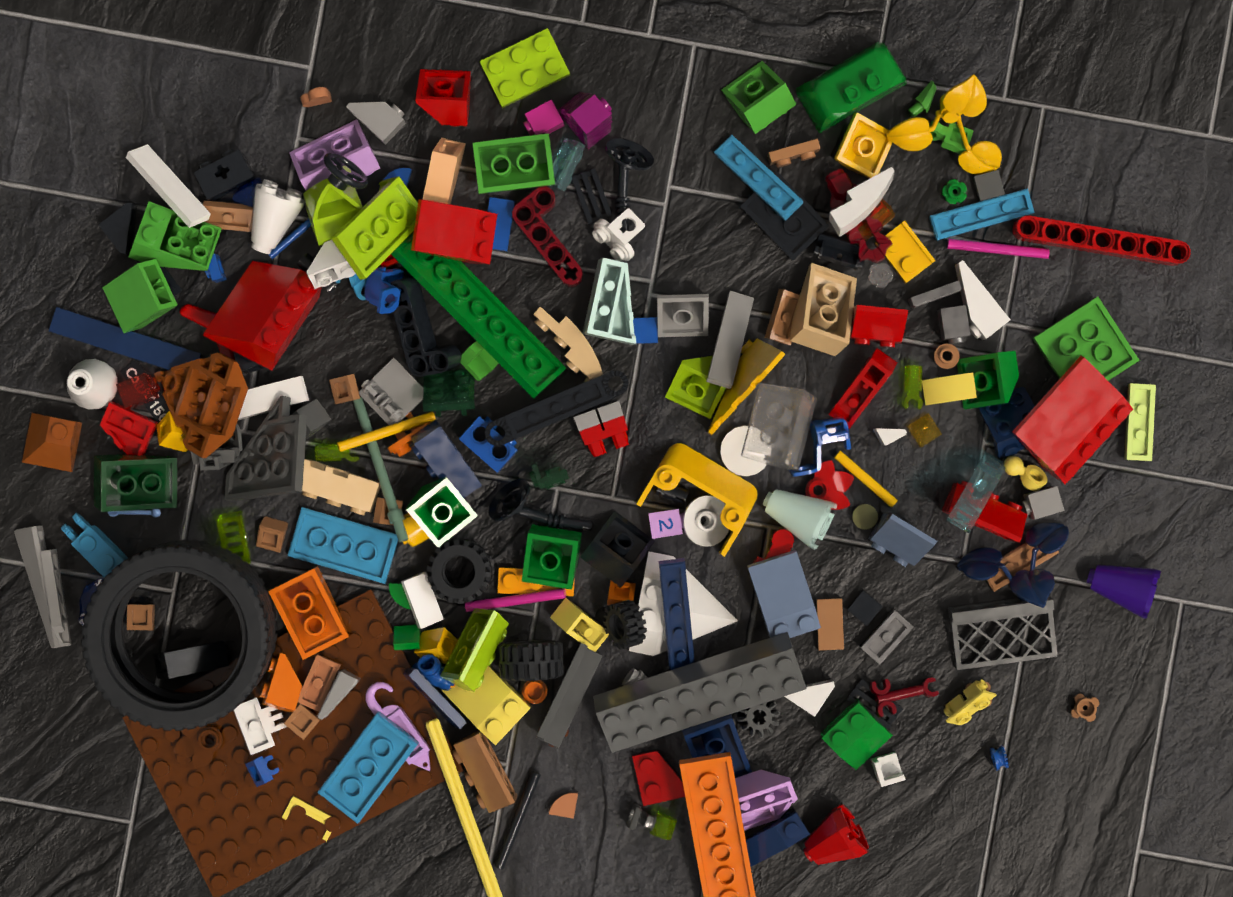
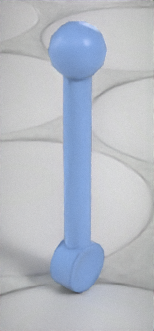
M160 509L108 511V514L111 517L124 514L152 515L157 518L160 516L161 511Z

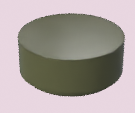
M858 505L852 512V521L860 529H870L877 523L878 513L871 505Z

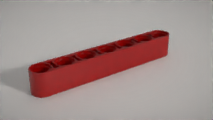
M1035 216L1020 218L1014 223L1012 228L1014 236L1018 240L1169 266H1176L1186 262L1191 254L1189 245L1179 240ZM1022 222L1030 224L1032 230L1030 235L1021 232L1020 225ZM1047 226H1051L1056 230L1055 239L1046 236L1045 230ZM1072 230H1076L1081 234L1080 243L1072 241L1070 236ZM1097 235H1103L1105 237V247H1100L1097 245ZM1122 239H1127L1130 241V251H1124L1122 249ZM1148 243H1152L1156 247V254L1154 256L1149 255L1146 251ZM1173 247L1181 251V258L1179 260L1174 259L1171 255Z

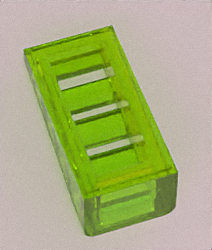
M243 511L219 514L216 521L222 548H226L232 551V553L243 551L244 555L240 557L244 562L246 561L251 564ZM238 522V525L225 526V523ZM237 531L240 533V535L226 536V533ZM235 542H241V543H242V545H239V546L228 547V544H229V543H235Z

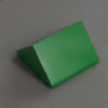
M447 477L422 486L406 508L408 513L437 547H440L478 516Z

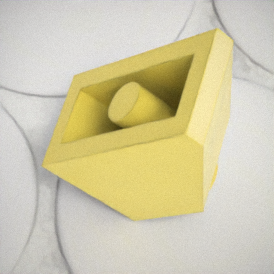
M567 598L563 600L550 617L567 634L580 643L587 645V648L594 652L597 651L609 636V633L606 634V629Z

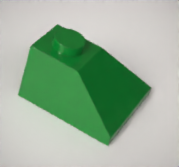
M1016 351L959 359L957 363L958 374L973 372L977 398L962 400L964 410L1009 402L1019 378Z

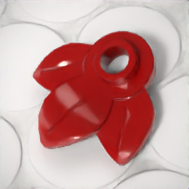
M825 461L821 463V469L814 473V478L807 483L805 487L806 496L836 503L837 508H831L832 510L847 508L850 506V502L843 493L851 486L854 476L843 471L835 472L833 461ZM816 485L822 487L820 495H816L813 492V488Z

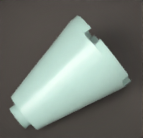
M778 489L773 493L768 492L763 502V506H766L765 512L813 550L818 548V545L814 544L816 540H823L834 517V514L830 513L831 508H837V504L831 501Z

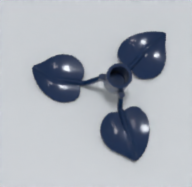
M1041 523L1030 528L1026 534V543L1034 547L1032 549L1030 571L1020 570L1014 577L1006 566L1000 563L1003 558L1002 553L993 548H979L969 552L959 561L957 570L962 571L967 577L975 580H988L994 577L1000 568L1009 579L1011 590L1018 599L1044 608L1054 588L1055 580L1049 571L1035 569L1036 555L1039 550L1045 554H1051L1062 548L1068 539L1069 529L1060 523Z

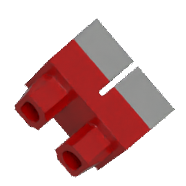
M619 401L597 408L605 428L604 431L595 410L573 417L585 446L588 445L594 457L607 453L602 441L603 439L612 437L616 449L629 445L626 433L628 428Z

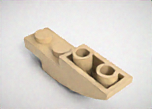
M539 307L534 313V316L537 318L534 323L544 332L548 329L556 335L553 340L563 349L567 346L571 348L565 355V358L568 359L565 364L576 374L581 371L587 376L584 380L585 382L603 375L592 347L576 325L567 316L558 323L544 309Z

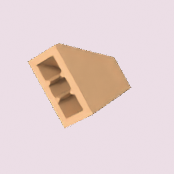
M441 137L432 151L423 200L451 204L466 146L465 143Z

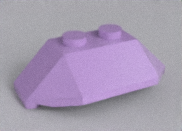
M758 770L735 778L744 831L779 819L789 809L791 804L797 801V795L789 777Z

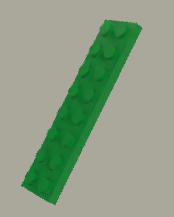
M414 232L391 253L533 398L564 372L566 367L461 261L412 251Z

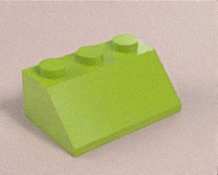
M474 608L440 676L464 690L475 692L484 680L483 674L487 666L495 658V650L498 644L506 637V628L509 623L495 610Z

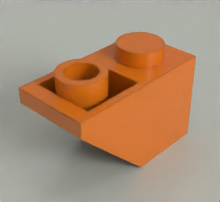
M279 653L276 655V658H271L267 672L271 673L268 683H263L260 697L263 698L262 705L292 713L296 709L302 685L286 655Z

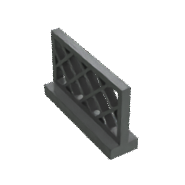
M1049 596L1044 608L1018 598L948 607L956 670L1058 657L1053 617V599ZM1047 613V623L1041 630L1031 623L1038 614ZM1019 617L1025 623L1015 634L1006 625L1012 618ZM987 621H994L1000 625L991 637L981 630ZM969 624L974 630L964 640L958 635L957 625ZM1028 626H1031L1038 632L1030 644L1020 637ZM1003 629L1013 635L1005 647L995 641ZM978 632L988 639L980 651L969 644ZM1044 636L1050 641L1051 651L1039 652L1034 646ZM1017 639L1027 646L1021 655H1014L1008 651ZM959 640H960L961 642H963V644H962L960 647H959ZM991 643H994L1002 651L996 658L989 659L983 653ZM967 646L977 653L972 661L961 663L960 654Z

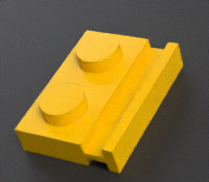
M905 221L885 235L893 243L887 249L885 258L905 284L936 261Z

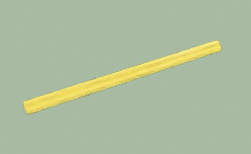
M439 719L429 720L426 722V728L488 897H503Z

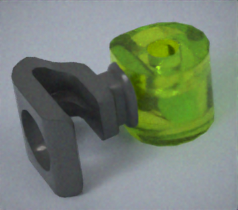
M633 803L626 826L634 830L637 824H641L643 827L650 829V834L662 839L671 840L678 820L656 812L654 816L643 811L637 803Z

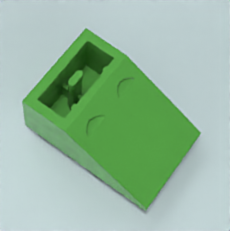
M148 202L129 258L140 262L157 259L160 267L207 271L222 228L207 222H202L189 228L173 210Z

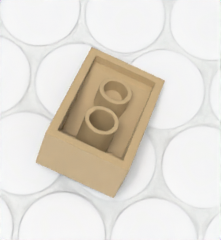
M811 263L793 316L790 341L833 356L840 353L850 341L857 278Z

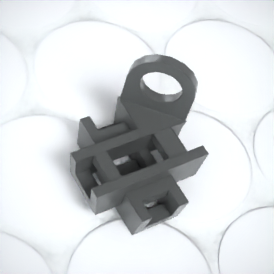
M236 424L235 440L231 437L226 441V447L216 449L207 458H201L191 452L193 464H200V470H220L231 463L239 461L240 451H243L239 425Z

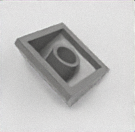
M709 294L657 295L658 337L708 336Z

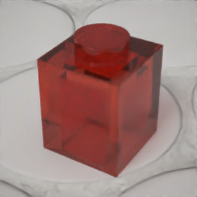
M143 373L116 384L124 407L132 410L159 399L157 393L160 391L159 384L156 378L151 377L150 374Z

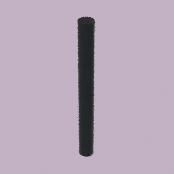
M531 771L494 866L504 870L541 774Z

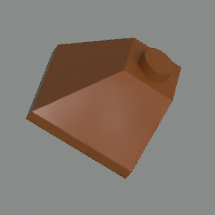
M31 413L22 463L73 472L82 422Z

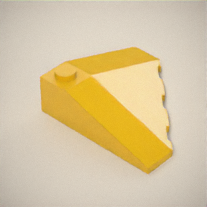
M756 339L754 342L747 341L741 349L743 355L739 358L733 386L731 389L726 388L707 431L710 435L734 412L737 406L755 389L756 385L768 375L784 357V352L759 339Z

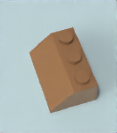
M477 730L455 742L453 745L455 749L452 750V753L458 764L463 763L467 770L464 773L465 778L471 787L475 785L479 793L476 795V798L481 808H487L488 812L491 813L515 803L517 793L488 738L480 730Z

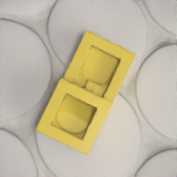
M973 372L922 380L925 406L977 398Z

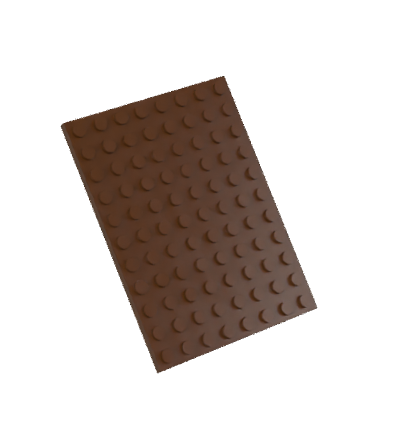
M372 589L337 607L349 634L348 638L304 660L289 632L278 637L275 642L276 647L274 653H272L273 658H276V655L279 653L285 654L302 687L317 654L340 663L341 667L338 673L341 670H346L361 678L326 718L320 720L304 740L290 728L285 727L271 733L275 746L250 755L234 711H231L225 717H220L218 721L206 725V727L212 726L220 730L223 736V743L218 750L214 751L212 761L206 767L194 769L192 757H182L173 752L177 742L185 736L181 731H175V729L167 731L163 730V728L154 729L149 725L147 727L141 725L138 721L134 722L128 716L122 717L213 897H220L445 781L426 728V722L438 719L431 703L402 674L408 667L412 668L404 650H394V631ZM239 658L229 662V666L217 668L173 692L196 693L218 686L229 678ZM266 671L261 681L242 703L257 698L261 709L268 707L262 705L263 698L260 697L263 683H268L271 673ZM376 682H385L393 688V691L389 692L383 688L378 689L374 695L376 701L381 708L388 705H398L404 710L431 748L429 751L431 769L427 771L414 764L409 765L405 761L362 820L357 824L317 792L375 716L366 703L367 689ZM307 707V708L310 709L314 714L318 715V713H319L318 711L313 710V709ZM279 709L270 711L272 716L282 712L283 718L275 720V725L286 722L292 714ZM442 727L456 769L459 774L464 771V768L461 763L458 764V762L456 761L452 753V750H454V748ZM209 734L206 740L208 743L213 744L215 738ZM272 755L273 759L267 762V767L270 770L279 768V772L272 775L273 779L256 787L245 764L262 756L264 758ZM293 796L332 816L323 824L306 815L305 808L298 805L292 808L286 820L282 818ZM328 830L331 834L326 841L322 838Z

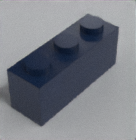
M436 419L411 436L414 443L411 446L413 452L419 460L424 457L428 465L425 467L433 479L436 477L439 479L447 477L463 498L482 486L477 475Z

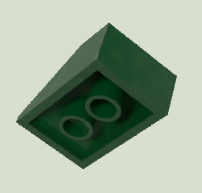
M121 454L94 456V506L101 512L177 508V457Z

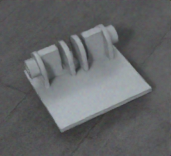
M395 358L386 364L371 380H366L361 385L362 389L359 391V395L388 425L400 422L429 394Z

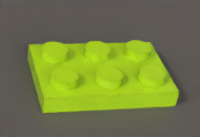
M548 28L480 61L502 108L570 76V72Z

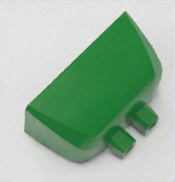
M878 41L799 86L796 89V94L820 134L850 117L855 112L864 109L906 85L907 81L887 45Z

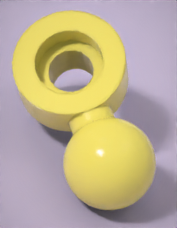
M1009 456L1005 459L1003 463L1004 471L1011 476L1020 475L1022 484L1026 489L1039 491L1047 483L1045 472L1038 466L1028 465L1025 467L1022 459L1018 456Z

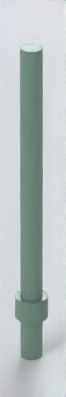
M360 397V399L353 400L363 434L373 431L363 398ZM377 441L367 443L389 513H387L389 522L394 526L398 541L404 542L409 539L403 523L405 518L402 509L398 508Z

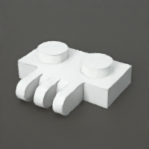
M257 698L241 703L233 710L250 755L275 746L271 733L287 727L284 724L285 722L277 725L274 723L275 720L283 718L282 712L272 716L270 711L277 709L269 706L261 709Z

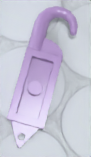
M385 682L372 684L366 692L368 707L374 715L378 711L419 742L406 761L409 765L414 764L430 771L429 751L431 748L404 710L398 705H388L381 708L374 695L378 689L383 688L392 692L393 688Z

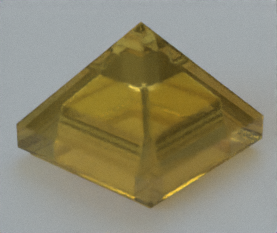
M929 413L907 426L920 448L942 435Z

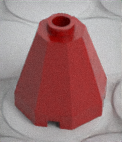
M843 804L833 808L805 840L804 844L806 847L803 848V851L810 862L814 861L817 865L859 858L868 853L869 845L859 824L855 825L852 821L855 817Z

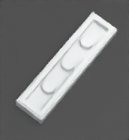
M148 144L127 153L126 159L189 228L209 220L211 213Z

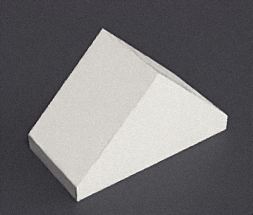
M830 679L806 684V690L784 697L815 717L835 687L834 681Z

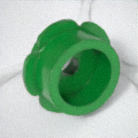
M952 179L943 187L942 195L950 204L962 203L967 197V187L963 182ZM954 189L957 190V194H953Z

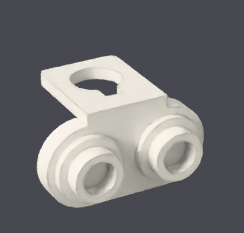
M628 208L611 224L604 219L596 221L592 235L599 243L605 242L611 248L610 254L616 261H629L634 256V250L628 242L644 229L645 224ZM631 219L635 223V229L622 233L620 230L622 220Z

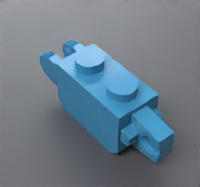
M75 513L72 518L84 530L80 535L67 524L61 527V530L72 540L71 545L103 577L112 572V569L121 562L128 559L97 526H91L78 513Z

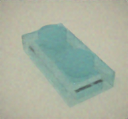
M564 139L553 163L555 185H550V188L565 192L567 186L571 183L577 164L582 159L583 150L586 145L576 140Z

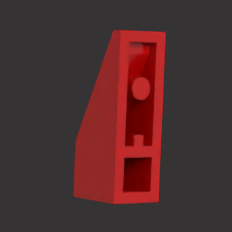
M876 348L829 415L833 418H844L850 429L893 373L898 362Z

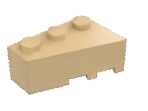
M304 459L302 495L317 499V496L326 498V503L341 507V504L351 506L350 511L365 515L366 511H373L381 487L379 482L311 459Z

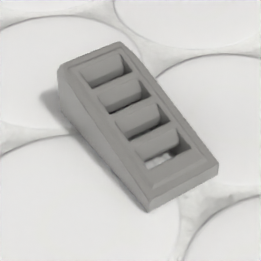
M341 670L317 715L318 718L321 720L326 718L361 678L346 670Z

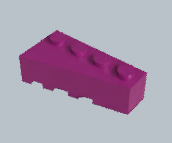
M579 92L557 110L588 150L612 131V108L603 97L598 99L595 94Z

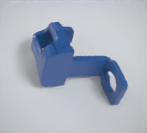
M379 267L366 279L365 298L371 304L377 306L379 314L392 313L399 306L401 289L390 284L392 281L404 277L403 270L399 268L386 270V267Z
M837 417L810 421L811 437L814 441L813 464L789 468V473L793 477L812 474L821 469V445L843 441L845 449H851L849 428L844 418ZM840 422H841V425H840V426H834V427H828V428L825 427L826 425H830V424H835V423H840Z

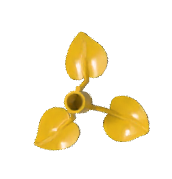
M974 74L964 82L949 89L940 98V110L935 112L936 117L930 127L927 119L915 117L897 124L887 133V138L900 148L907 151H919L931 144L933 137L930 132L936 129L939 119L942 118L946 123L957 122L967 150L959 154L958 161L961 168L966 172L981 175L996 171L1000 168L1002 160L1001 150L996 144L989 141H980L971 147L965 134L961 115L964 114L968 117L978 116L985 110L987 105L984 87Z

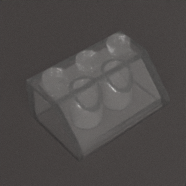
M760 383L741 456L777 468L798 471L817 398L803 389Z

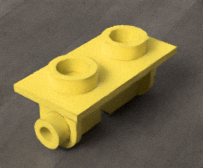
M984 680L974 681L963 691L967 700H964L963 696L959 694L945 705L946 708L943 711L949 717L946 722L956 725H963L969 722L975 712L989 706L990 700L997 696L996 693L986 691L988 685Z

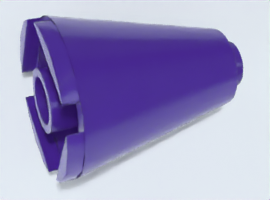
M1097 565L1096 569H1090L1087 583L1091 584L1090 589L1135 615L1147 619L1161 570Z

